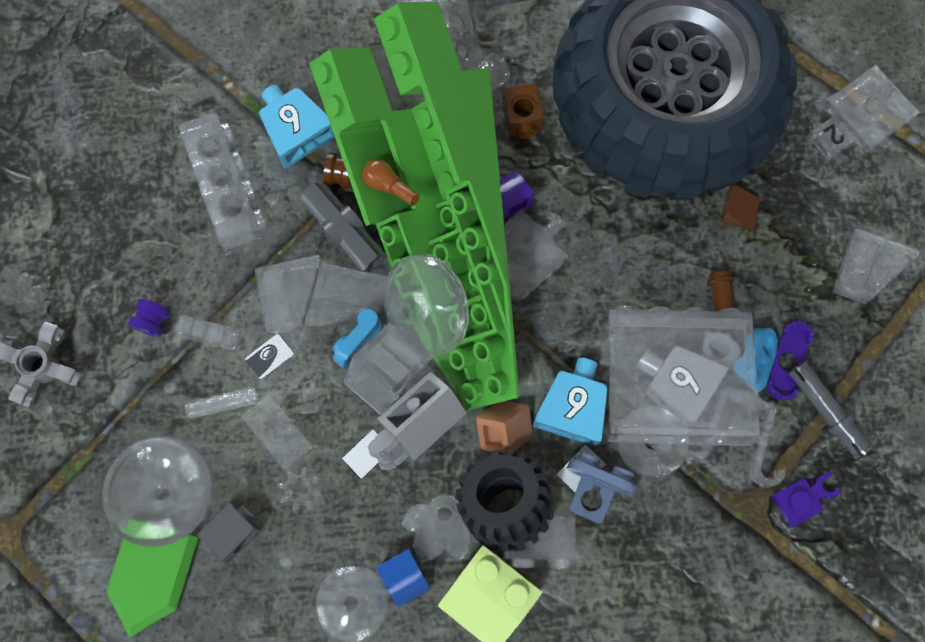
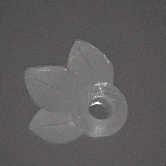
M442 494L435 497L430 504H416L406 512L401 526L411 532H416L414 551L419 561L432 560L442 554L444 550L459 561L466 555L470 544V531L458 512L456 504L459 502L456 497ZM446 507L450 509L452 516L449 519L441 518L439 516L440 508Z

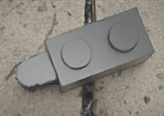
M430 371L378 418L384 429L369 443V454L372 457L378 458L380 468L388 472L396 468L397 465H400L407 457L415 461L466 414V411L451 388Z

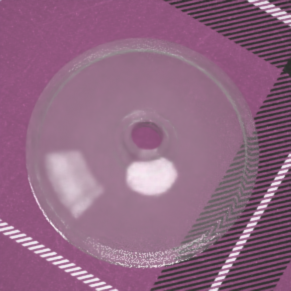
M414 254L404 257L391 268L384 285L383 306L387 322L395 337L409 351L424 358H439L454 351L464 339L469 322V307L466 293L455 272L445 262L429 254Z
M166 436L149 437L139 440L120 452L106 471L101 488V504L104 515L109 525L118 535L134 544L146 547H161L173 544L191 534L205 518L213 495L212 475L202 455L182 440ZM163 489H168V498L164 501H160V491Z

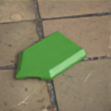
M129 520L106 591L129 638L178 609L199 537Z

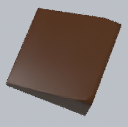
M731 185L726 192L720 223L753 230L760 198L739 186Z

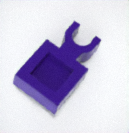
M830 472L815 478L811 486L803 478L771 496L789 528L795 527L823 511L824 509L819 499H829L842 493L840 488L830 492L823 489V481L832 476Z

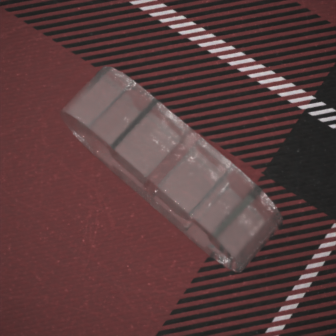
M181 315L177 317L173 329V334L181 338L227 350H236L241 336L240 331L231 327Z

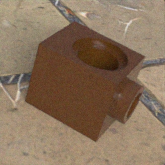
M536 83L503 88L502 106L509 138L527 139L535 136L537 133H541L543 114ZM523 110L527 111L530 115L521 117L516 112Z

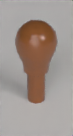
M374 159L368 161L363 167L362 179L369 188L386 192L390 195L395 194L411 206H414L419 201L420 195L401 183V179L385 161Z

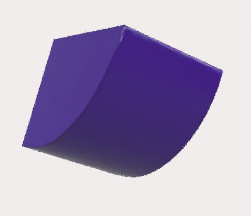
M516 171L500 178L503 219L505 221L531 207L534 194L526 181Z

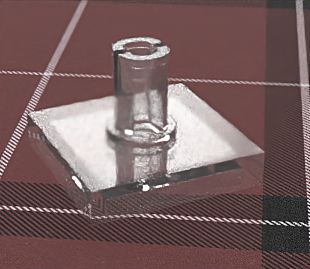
M877 65L827 99L823 105L865 153H868L920 113Z

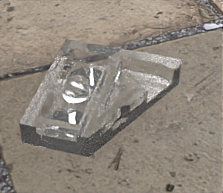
M856 228L851 234L833 293L866 304L919 255L920 251Z

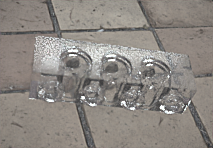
M214 112L178 125L218 241L226 254H230L265 241L261 229L266 228V224L260 209L254 210L250 200L256 197L249 179L243 181L240 171L244 170L245 167L238 150L234 152L231 150L229 142L235 140L228 122L221 123L217 113ZM221 150L218 155L208 157L211 151ZM232 178L229 184L218 186L222 179ZM242 207L238 215L228 216L232 208Z

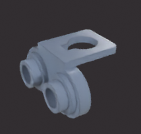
M580 453L579 458L570 460L567 466L568 471L581 477L569 511L600 524L605 518L614 491L631 497L635 496L637 486L633 481L634 474L620 467H614L612 472L607 473L599 467L601 460L592 455ZM593 485L600 487L598 493L602 501L600 508L596 511H587L581 503L582 495L586 491H591Z

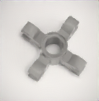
M44 322L40 329L36 346H26L18 350L0 343V360L14 364L16 370L21 374V378L11 390L8 400L31 408L40 383L45 384L56 379L75 387L78 386L83 374L76 372L72 368L60 365L58 359L53 356L56 348L61 344L66 331L59 329L57 325ZM43 358L42 366L33 372L32 368L35 361Z

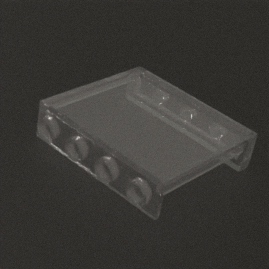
M620 306L615 308V310L609 309L606 320L609 350L608 442L752 446L759 439L760 428L752 312H741V310L736 308H727L720 312H706L705 309L699 307L688 308L685 311H671L667 307L636 310L631 306Z

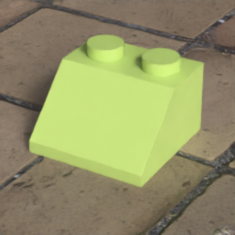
M482 546L441 600L438 607L481 642H505L543 592L485 546Z

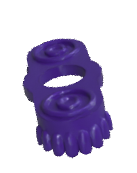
M793 321L786 325L781 334L777 353L767 381L768 393L776 400H789L794 398L799 392L796 389L797 383L788 375L787 371L780 367L779 357L781 354L790 353L797 359L798 366L806 360L805 355L808 345L814 340V332L811 331V327L807 326L806 322Z

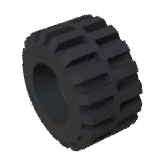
M500 450L492 451V457L486 458L485 454L478 457L479 463L477 465L471 463L466 468L468 475H461L458 481L461 486L460 489H456L455 495L459 502L456 504L458 512L476 541L481 545L485 543L488 549L496 552L500 546L503 553H511L512 547L515 546L519 551L527 549L525 543L530 540L533 544L538 542L540 539L537 534L540 531L546 534L549 529L547 520H553L554 516L552 508L554 506V498L544 473H542L540 466L535 461L531 462L529 456L522 453L518 457L514 450H507L506 455H502ZM506 490H519L523 492L520 502L513 509L503 513L488 511L491 501L499 493Z

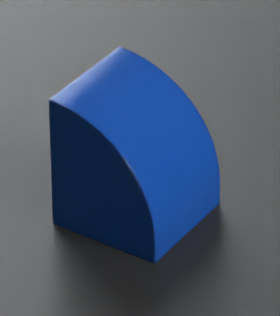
M409 549L376 567L398 608L431 590Z

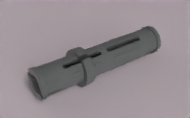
M807 360L788 372V375L793 378L828 423L829 432L839 437L854 459L861 457L860 453L865 455L874 447L854 423L856 418L853 414L846 413L811 368Z

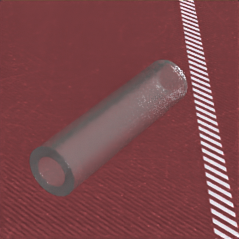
M252 386L185 403V410L188 419L191 420L259 403L256 387Z

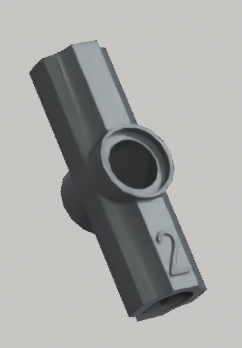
M322 180L312 183L304 190L299 199L308 212L318 221L321 230L328 240L338 250L341 248L363 275L375 270L386 258V255L382 248L364 230L365 227L356 213L349 206H343Z

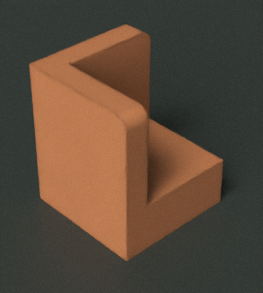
M503 401L492 405L476 417L480 448L482 450L491 452L500 450L501 454L506 455L507 450L516 451L533 436L529 405Z

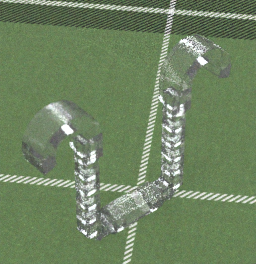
M730 387L718 393L719 396L715 402L714 412L711 416L708 431L706 432L700 452H693L688 448L687 442L689 437L685 433L678 439L677 447L679 453L689 461L701 460L712 449L726 399L730 398L734 403L757 411L762 409L765 411L766 416L750 466L751 477L761 487L775 486L785 477L786 469L774 471V476L771 479L764 477L761 472L765 449L769 442L777 410L772 402H765L764 398L738 389L734 391Z

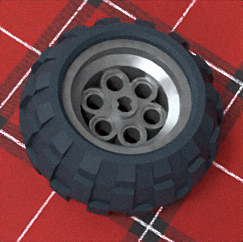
M585 0L570 18L569 26L560 39L557 48L552 88L553 97L559 110L558 119L572 148L578 146L585 153L584 161L586 166L603 180L605 177L611 176L626 184L624 191L643 198H647L650 192L666 194V197H669V201L693 199L700 196L702 191L712 189L713 192L719 191L743 179L750 170L763 162L775 147L790 121L793 112V93L797 88L795 54H791L790 47L787 46L788 31L778 13L774 9L764 8L761 5V0ZM642 67L646 70V72H640L635 68ZM701 87L709 88L711 93L704 91ZM642 97L652 98L655 103H648ZM676 107H682L686 109L688 113H681L678 110H676Z

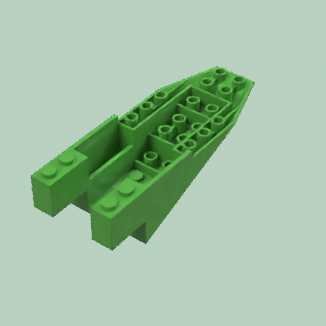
M438 2L396 3L377 16L374 21L400 95L423 93L425 101L411 109L392 111L370 47L329 49L309 63L365 225L376 224L409 321L464 408L468 411L520 397L490 68L461 69ZM374 159L383 160L388 163L395 174L401 179V183L420 195L419 201L414 206H411L395 194L390 195L386 192L369 188L364 183L361 175L365 164Z

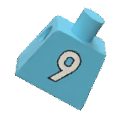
M278 85L269 86L263 91L262 98L267 106L262 108L259 114L285 169L335 138L328 116L299 88H295L285 95Z
M578 358L573 374L559 371L536 415L532 427L596 447L602 438L607 397V385L593 381L598 364L590 359Z

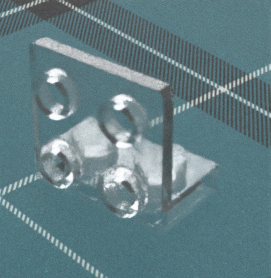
M553 517V520H547L549 529L546 534L541 531L537 534L540 539L538 542L533 544L531 540L525 543L527 549L521 551L515 546L512 547L511 551L502 552V561H510L512 569L535 568V562H547V569L573 568V562L582 560V552L576 551L575 517Z

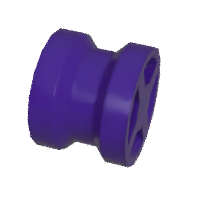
M138 299L136 303L137 313L134 317L130 318L128 326L144 334L160 338L163 333V321L169 318L171 311L157 303Z

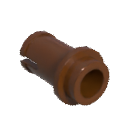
M718 271L709 274L710 280L707 281V286L711 287L714 315L723 316L736 313L732 283L735 282L734 277H730L729 271Z

